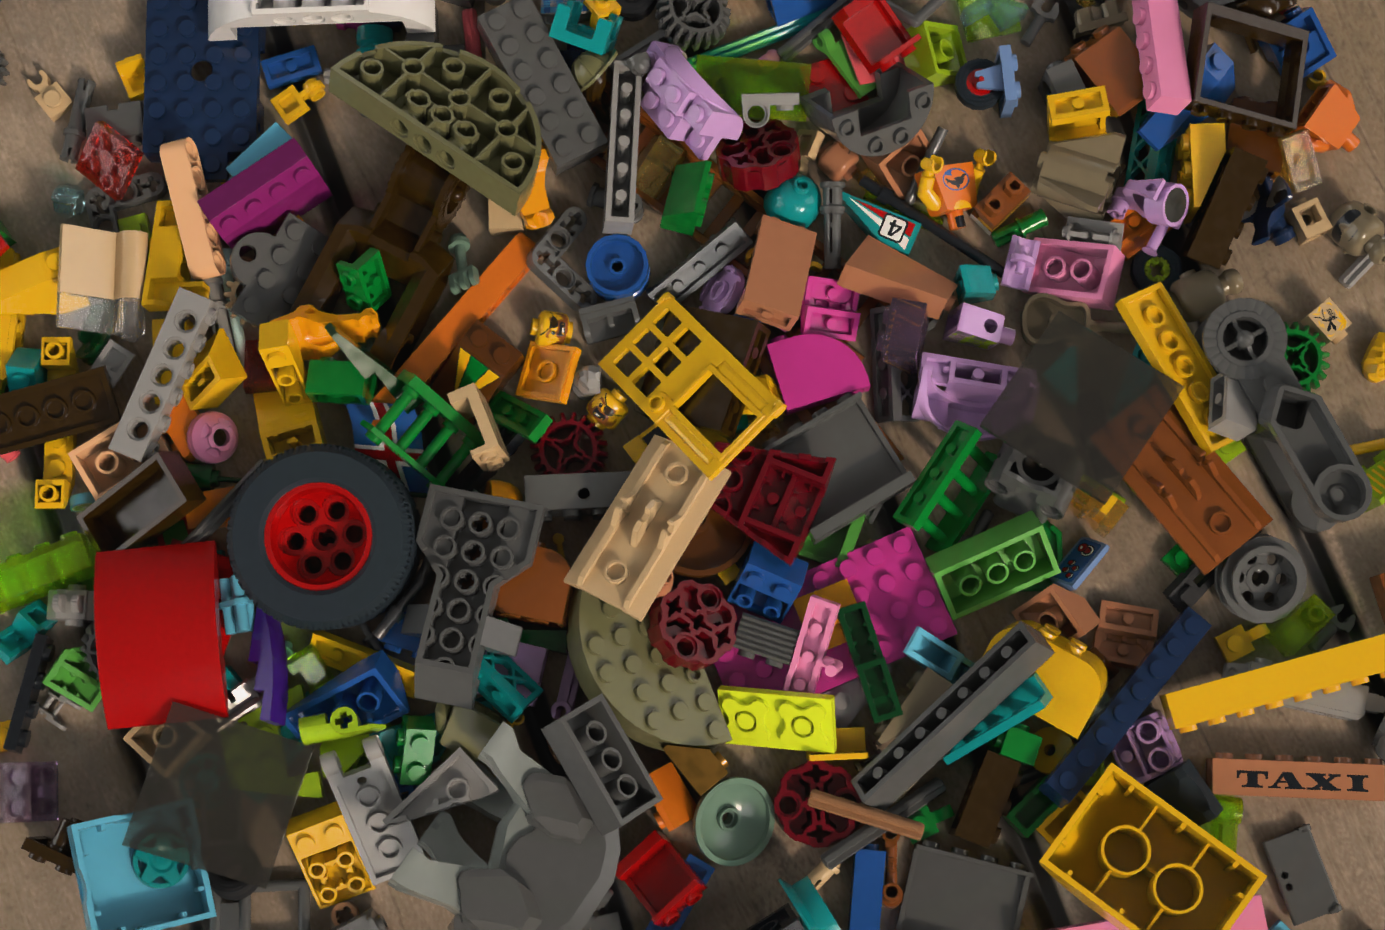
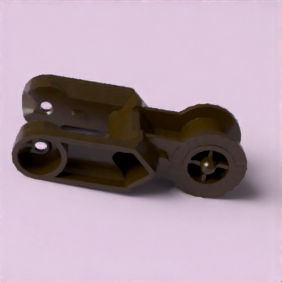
M409 145L405 146L404 152L400 154L399 160L395 163L394 170L387 183L386 194L382 202L377 204L374 211L353 206L337 222L290 311L292 313L301 305L311 304L319 311L333 314L335 304L343 290L336 263L342 260L352 264L370 247L378 249L387 277L407 286L388 323L378 335L370 350L373 356L394 372H397L409 358L447 286L448 276L451 273L455 258L440 245L443 238L442 232L456 216L457 211L462 206V202L466 199L467 192L470 190L469 185Z

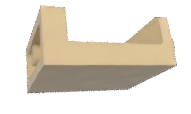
M474 382L448 393L447 396L450 404L465 419L475 416L485 441L484 445L470 451L472 458L483 471H496L505 465L504 463L511 459L487 399Z

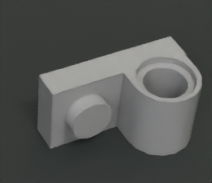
M799 92L741 94L743 119L752 128L763 127L768 122L770 105H776L777 111L794 110V105H800ZM752 106L763 108L765 116L761 121L754 122L749 118L748 111Z

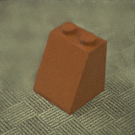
M1106 24L1096 29L1092 33L1094 37L1087 42L1081 41L1070 48L1071 53L1063 59L1064 61L1073 60L1086 88L1105 85L1110 116L1120 117L1145 99L1143 97L1142 74L1139 70V51L1120 26H1108Z

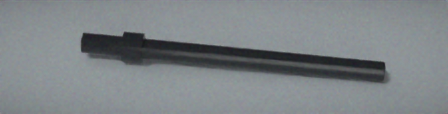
M866 175L862 177L858 185L875 195L877 201L883 205L889 204L911 220L921 223L922 227L978 264L990 266L991 272L993 274L996 273L999 278H1002L1004 266L894 195L895 191L888 186L882 187Z

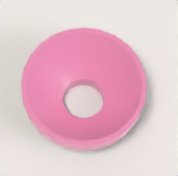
M207 411L196 416L191 421L187 431V444L190 452L196 459L208 464L220 463L230 458L235 452L239 441L238 430L233 420L227 415L216 411ZM218 429H222L226 434V441L222 446L216 445L213 440L214 433Z

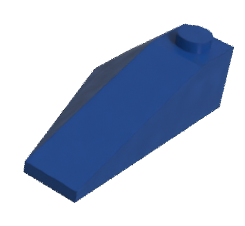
M383 649L357 662L287 710L285 725L296 739L301 738L298 725L299 718L326 713L330 723L332 713L340 707L351 708L360 718L362 725L373 723L387 724L409 713L410 706L400 672ZM348 717L344 718V723L341 726L348 728L347 724L351 720Z

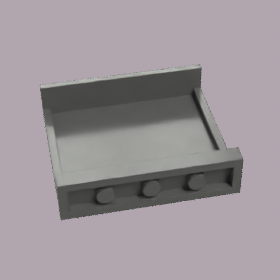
M851 392L843 395L836 401L838 405L829 410L827 407L821 408L812 415L813 419L804 425L802 422H798L787 429V435L780 439L776 436L772 437L761 445L764 450L775 449L786 453H804L815 457L837 458L826 494L809 530L808 536L814 545L909 489L916 481L910 470L906 471L863 403L861 392L852 395Z
M924 839L922 845L914 844L895 930L1020 929L1031 877L1034 878V873L1027 872V865L1010 861V865L1007 867L998 864L999 858L981 854L980 860L968 857L970 851L952 847L951 852L939 850L940 843Z

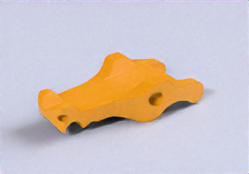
M543 145L541 147L533 189L525 205L519 211L521 218L524 220L525 229L529 230L546 227L555 218L553 211L550 209L545 189V173L549 157Z
M311 304L301 305L294 312L270 321L289 319L297 337L303 361L310 359L320 360V357H332L341 349L325 329V326L329 323H332L356 343H365L371 337L377 339L381 331L378 313L372 307L364 309L361 313L336 315L319 311Z

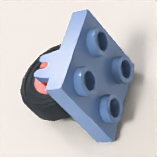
M1011 44L999 46L994 62L988 59L977 58L968 61L959 69L955 76L954 90L957 98L964 106L972 110H985L998 103L1000 118L1012 116L1014 108L1018 107V98H1021L1020 81H1015L1018 60L1017 55L1012 54Z

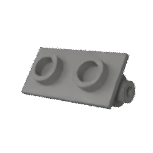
M1068 216L1067 226H1063L1062 237H1065L1067 241L1115 245L1121 251L1125 223Z
M254 677L250 680L246 678L230 689L235 699L232 701L228 699V718L209 719L218 732L222 729L230 728L238 721L239 717L248 711L256 710L262 705L263 694L254 690Z

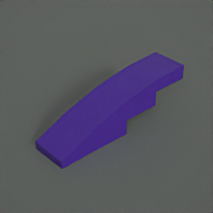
M257 607L248 661L258 665L254 690L263 694L260 720L275 726H285L288 703V663L281 622L275 620L273 616L264 613L262 608L259 609Z

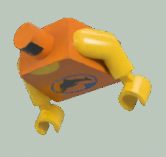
M977 149L973 155L974 160L977 162L976 164H973L971 161L944 165L942 157L931 155L930 158H923L920 166L924 170L914 174L918 185L917 196L926 206L929 216L932 218L946 216L950 231L965 228L966 223L963 212L974 208L978 204V190L986 171L984 166H991L995 163L997 155L994 151Z

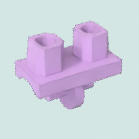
M1012 235L1000 283L1001 286L1026 292L1029 291L1041 241Z

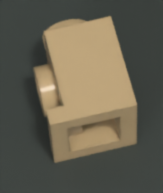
M1305 197L1290 205L1291 210L1286 214L1289 223L1294 226L1293 230L1298 238L1299 246L1325 235L1332 228L1317 197L1309 201ZM1302 217L1309 221V225L1305 224Z

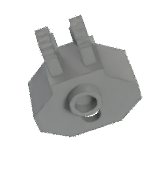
M69 584L68 589L49 590L46 619L64 621L65 626L83 627V622L93 623L94 591L86 590V585Z

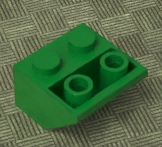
M705 160L675 166L660 228L693 236L695 226L701 228L715 176L714 173L710 172L711 161Z
M320 357V360L310 359L305 393L312 402L369 405L379 389L380 382L374 373L367 379H364L349 359L348 361H337L332 357Z

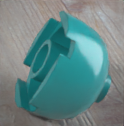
M797 173L793 179L784 181L779 187L767 190L764 196L763 207L767 216L777 217L782 221L796 226H803L807 229L816 220L820 212L822 196L818 185L811 178Z

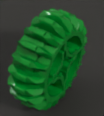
M1284 322L1287 339L1299 343L1297 347H1289L1287 345L1284 357L1287 360L1288 356H1292L1297 352L1290 367L1295 376L1301 379L1299 383L1303 389L1311 391L1312 388L1316 390L1320 387L1318 380L1323 381L1327 377L1326 373L1322 370H1327L1330 367L1328 362L1323 361V359L1330 356V353L1321 351L1326 342L1321 341L1318 343L1315 340L1319 336V332H1314L1312 335L1308 334L1309 325H1305L1299 330L1298 322H1293L1290 327L1287 322ZM1306 351L1310 357V371L1307 369L1309 366L1304 361Z

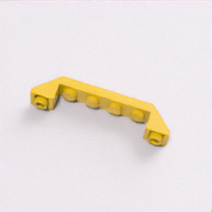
M42 337L41 366L48 370L47 381L79 373L71 337ZM77 434L44 444L43 479H36L35 509L66 508L75 486L76 467L67 453L76 449Z

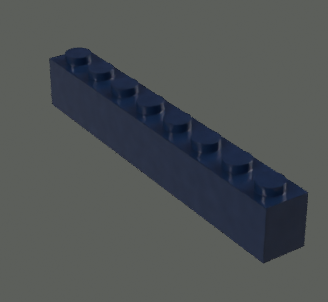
M1190 607L1182 611L1037 789L1060 808L1069 804L1212 625Z

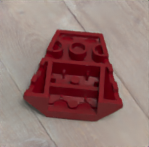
M716 441L714 447L722 453L731 443ZM746 446L725 467L731 471V476L710 509L786 564L792 566L806 541L809 530L826 494L837 458H822L812 456L811 454H793L782 452L781 450H764L753 446Z

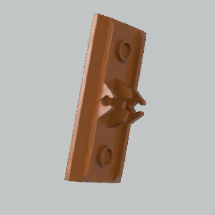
M1157 384L1089 438V441L1204 576L1273 520L1215 451L1204 456L1206 452L1198 446L1175 405Z

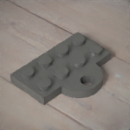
M288 213L274 236L264 232H255L241 238L231 251L230 269L235 279L244 287L231 307L230 312L259 328L261 323H267L289 314L329 237L293 214ZM249 246L253 249L255 256L252 261L246 262L241 259L239 255L241 247Z

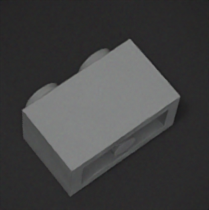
M1219 373L1210 381L1208 431L1239 441L1256 430V411L1239 381Z

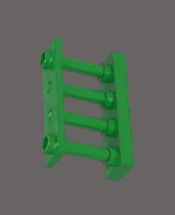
M403 369L397 377L404 384L402 388L403 393L376 426L364 419L360 422V425L367 430L365 436L377 446L382 442L428 481L426 484L428 489L430 484L445 486L447 481L470 454V451L484 445L485 441L481 432L419 377ZM419 397L425 402L422 406L424 409L395 444L384 434L411 400H416ZM439 414L444 419L442 429L415 461L405 450L429 420ZM457 432L461 433L464 436L462 439L463 444L435 478L425 467L453 433L455 435Z
M955 420L892 516L899 523L918 532L921 528L924 529L931 536L925 547L935 553L957 544L991 492L985 486L984 481L994 460L997 458L996 454L986 451L984 454L976 446V443L982 436V433L977 428ZM968 455L978 463L969 478L960 470ZM954 479L962 489L952 502L944 492ZM937 503L946 511L938 526L928 518Z

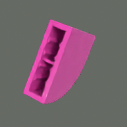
M802 334L787 338V335H781L770 340L771 343L766 344L767 356L782 397V402L787 406L785 409L786 415L837 401L849 392L855 395L858 392L864 393L870 389L869 378L861 360L848 346L832 337L819 334Z

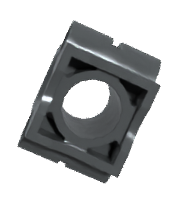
M1024 426L1021 434L1017 432L1007 434L984 484L990 491L994 492L993 501L997 506L1018 516L1032 510L1043 524L1047 521L1048 517L1056 520L1064 517L1072 500L1073 493L1076 491L1085 472V466L1076 459L1079 449L1051 440L1039 431Z

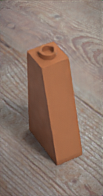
M870 235L865 238L846 262L837 282V285L936 320L941 317L944 311L949 313L957 301L954 293L958 284Z

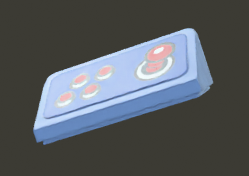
M1081 537L1058 564L1061 573L1050 577L1049 580L1069 591L1077 590L1109 551L1110 547L1105 543Z

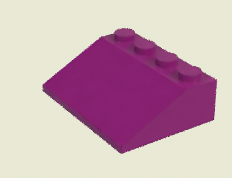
M293 137L198 200L197 203L222 239L233 249L234 245L248 234L264 232L274 235L288 213L301 217L333 196V194ZM249 246L241 247L239 251L240 257L252 248Z

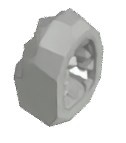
M582 366V369L575 373L572 383L573 392L581 400L592 399L593 396L601 393L602 373L600 366Z

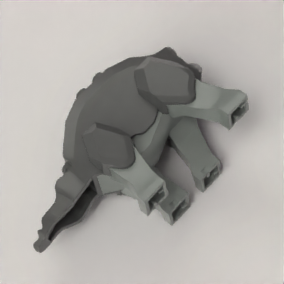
M503 721L478 756V759L485 763L497 778L493 777L481 763L475 762L500 791L464 804L498 823L489 863L487 864L462 839L452 816L443 810L438 813L417 843L418 846L427 851L431 859H428L412 847L387 884L396 891L442 906L454 914V918L447 926L448 930H589L597 919L593 915L594 911H599L601 907H604L614 893L610 890V887L614 883L621 851L619 828L602 836L568 776L553 775L523 753L519 748L514 729Z

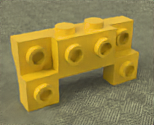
M157 201L152 237L148 242L149 256L141 305L148 312L169 311L179 287L208 299L210 294V287L204 281H191L172 201Z

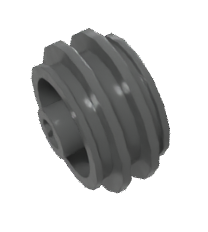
M1268 534L1254 535L1215 567L1214 586L1220 602L1231 613L1253 623H1273L1288 616L1300 604L1306 590L1307 570L1301 555L1290 543ZM1273 554L1276 560L1273 564H1268L1267 557ZM1254 572L1258 573L1256 580L1252 579ZM1278 574H1281L1280 582L1278 584L1276 582V577ZM1245 591H1250L1251 598L1248 601H1245L1243 598ZM1271 592L1272 595L1264 600L1265 593Z

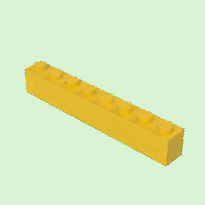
M1385 634L1160 695L1169 729H1179L1180 734L1197 730L1196 724L1207 721L1208 725L1212 726L1226 722L1225 716L1236 713L1237 718L1255 714L1254 708L1265 705L1266 710L1284 706L1282 700L1291 697L1294 698L1295 702L1313 698L1311 692L1322 689L1323 694H1328L1341 690L1340 684L1349 681L1352 686H1357L1370 682L1368 676L1379 673L1380 678H1385Z

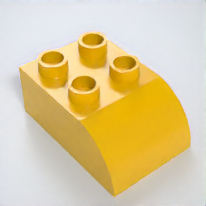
M1112 762L1039 861L1040 865L1058 883L1119 930H1230L1267 878L1266 874Z

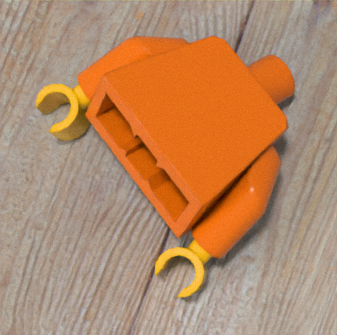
M1315 70L1313 76L1319 81H1315L1311 77H1308L1306 81L1307 87L1315 92L1298 114L1297 129L1287 133V145L1304 151L1318 153L1338 150L1340 147L1347 152H1351L1360 143V139L1352 132L1360 121V116L1355 110L1350 90L1331 79L1327 81L1323 70Z

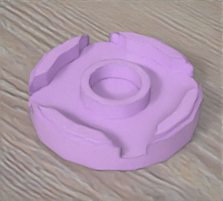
M726 265L721 272L716 273L705 282L700 292L699 300L702 301V306H699V309L723 314L731 312L743 292L744 274L733 265Z

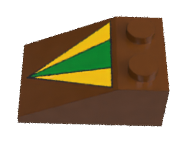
M477 319L460 340L430 388L451 405L447 394L474 382L487 399L488 404H490L498 392L504 389L523 365L525 358L519 350ZM475 416L467 419L473 426L477 423Z

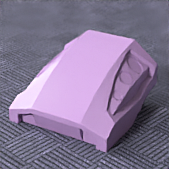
M1160 710L1137 719L1111 751L1117 766L1139 783H1144L1161 776L1183 762L1179 745Z

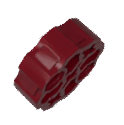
M769 118L768 122L760 128H752L743 121V129L738 140L722 138L718 143V148L715 150L720 178L722 181L732 184L734 189L746 192L750 190H771L779 187L784 181L793 179L799 171L798 162L801 157L797 132L794 128L784 125L781 120ZM751 119V120L754 121V122H759V121H761V120Z
M694 580L679 582L672 587L667 595L654 600L649 609L650 627L647 630L649 641L661 653L663 661L674 668L681 666L689 668L691 671L704 669L717 662L725 653L731 651L735 644L736 612L733 605L725 600L722 591L711 583L700 584ZM701 596L706 600L707 606L702 602ZM677 645L683 649L684 655L679 653Z
M806 761V763L787 771L781 778L776 797H774V811L783 827V831L794 841L802 842L813 848L828 847L830 844L846 838L855 828V820L829 813V821L836 825L835 829L826 824L825 811L820 810L819 820H817L815 808L808 805L809 797H806L805 786L798 782L801 778L809 784L810 796L811 791L815 787L819 791L824 792L823 783L832 777V782L827 785V793L838 797L848 793L854 797L855 802L861 804V799L850 782L852 776L841 766L837 767L824 761ZM813 765H817L818 770L828 773L819 777L818 782H814L813 777L803 775L804 772L811 771ZM786 796L792 797L796 802V808L790 814L783 813L779 807L780 800ZM807 811H810L811 824L802 830L801 827L807 822ZM816 825H821L822 830L831 831L830 835L822 837V842H817L815 837L807 836L808 832L816 830Z

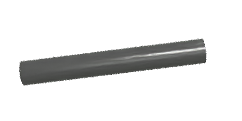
M940 126L937 127L923 158H930L931 155L937 156L948 130ZM919 165L916 173L921 172L924 169H922ZM915 177L903 199L911 206H913L917 198L918 191Z

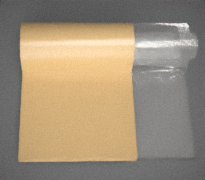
M64 223L60 224L56 327L121 336V340L127 342L139 341V337L145 336L146 309L141 305L148 260V233L137 230H123L115 233Z

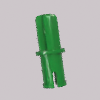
M1040 208L1038 211L1021 219L1016 217L1013 223L992 232V240L997 247H1002L1011 242L1012 235L1026 238L1027 234L1049 225L1048 219Z

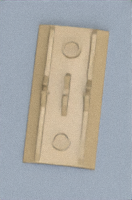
M654 435L564 578V583L583 590L642 622L731 476V471L724 468L711 481L673 441Z

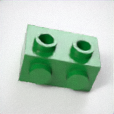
M402 715L401 728H397L396 731L398 754L394 755L392 772L397 774L400 785H420L431 775L437 731L432 716Z
M1019 723L986 742L985 745L988 746L987 750L1017 761L1021 765L1034 766L1043 737L1029 733L1030 727Z

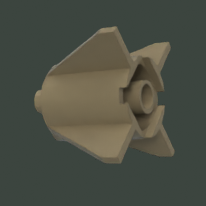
M1113 132L1063 141H1050L1046 151H1042L1038 159L1037 167L1041 168L1039 177L1036 176L1033 181L1031 193L1043 197L1066 219H1068V216L1104 221L1106 211L1110 205L1105 200L1109 199L1111 194H1114L1118 180L1126 169V165L1121 164L1120 159L1127 135Z

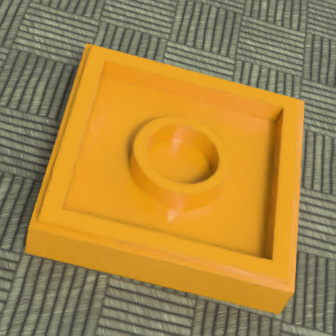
M530 340L515 395L521 398L566 405L582 350L578 347L560 344L538 346L535 341Z

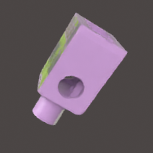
M963 302L949 312L943 340L989 350L999 343L1011 346L1015 339L1016 330L1003 326L1004 315Z

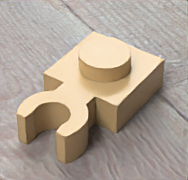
M39 70L38 72L42 76L40 84H34L30 79L26 81L34 92L40 93L34 99L50 119L55 122L72 109L73 101L57 81L51 85L50 77L43 70Z
M798 130L797 135L801 157L798 162L799 174L807 175L809 160L815 161L820 151L825 135L819 130Z

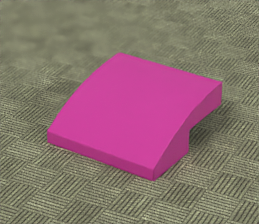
M808 275L800 314L801 334H819L834 339L856 342L861 313L856 312L860 293L837 285L839 279Z

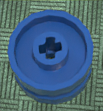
M621 234L604 236L594 243L588 252L585 267L590 285L596 294L608 302L634 295V298L637 299L648 287L651 272L646 251L638 241L630 236ZM617 267L618 269H622V270L619 271V272H616V271H614L613 269Z

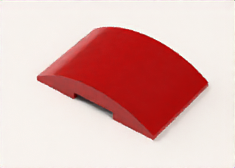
M215 540L96 552L94 569L95 641L100 689L108 730L229 717L225 658H223L219 614L220 589Z

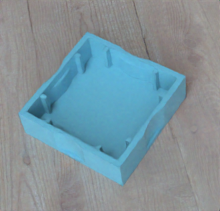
M192 798L152 806L145 810L123 815H112L76 823L66 827L86 930H162L217 916L209 876L201 857V837ZM161 831L170 832L180 837L188 847L190 854L188 871L182 880L171 887L164 889L148 887L139 881L133 871L132 855L134 849L149 834ZM156 837L148 840L143 846L152 847ZM170 839L173 848L180 847L175 841ZM138 859V866L142 873L145 863ZM184 861L177 864L179 874L183 868ZM158 877L153 881L159 884L167 883L162 877Z

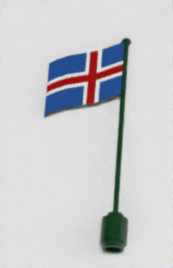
M370 402L369 405L345 404L352 422L355 450L386 465L388 469H391L402 480L405 487L408 488L411 497L427 498L429 489L426 487L428 481L382 442L377 446L365 436L367 430L360 425L363 419L372 424L373 420H381L393 404ZM415 409L409 414L403 410L384 435L396 444L418 417ZM422 430L405 450L415 461L424 451ZM185 463L202 492L214 490L215 487L220 486V482L238 483L242 479L221 476V472L216 470L215 464Z

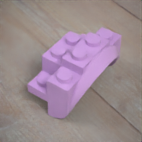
M652 40L646 50L651 60V68L647 73L646 81L641 87L645 95L641 99L640 105L668 139L684 141L699 160H708L722 138L738 140L743 129V120L692 67L681 47Z
M922 352L911 418L929 421L946 433H948L955 420L961 421L977 428L982 433L978 441L996 439L1006 436L1010 432L1021 434L1024 426H1031L1035 415L1040 383H1036L1037 371ZM937 385L944 386L943 391ZM1003 397L1013 398L1011 400L1002 402Z

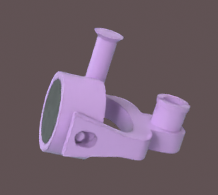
M1164 178L1147 180L1129 179L1124 187L1116 188L1111 198L1112 204L1108 208L1107 213L1115 219L1123 220L1128 209L1136 210L1148 222L1156 224L1157 226L1146 247H1142L1144 253L1156 257V251L1168 228L1180 229L1188 213L1189 195L1185 186L1180 183L1166 182Z

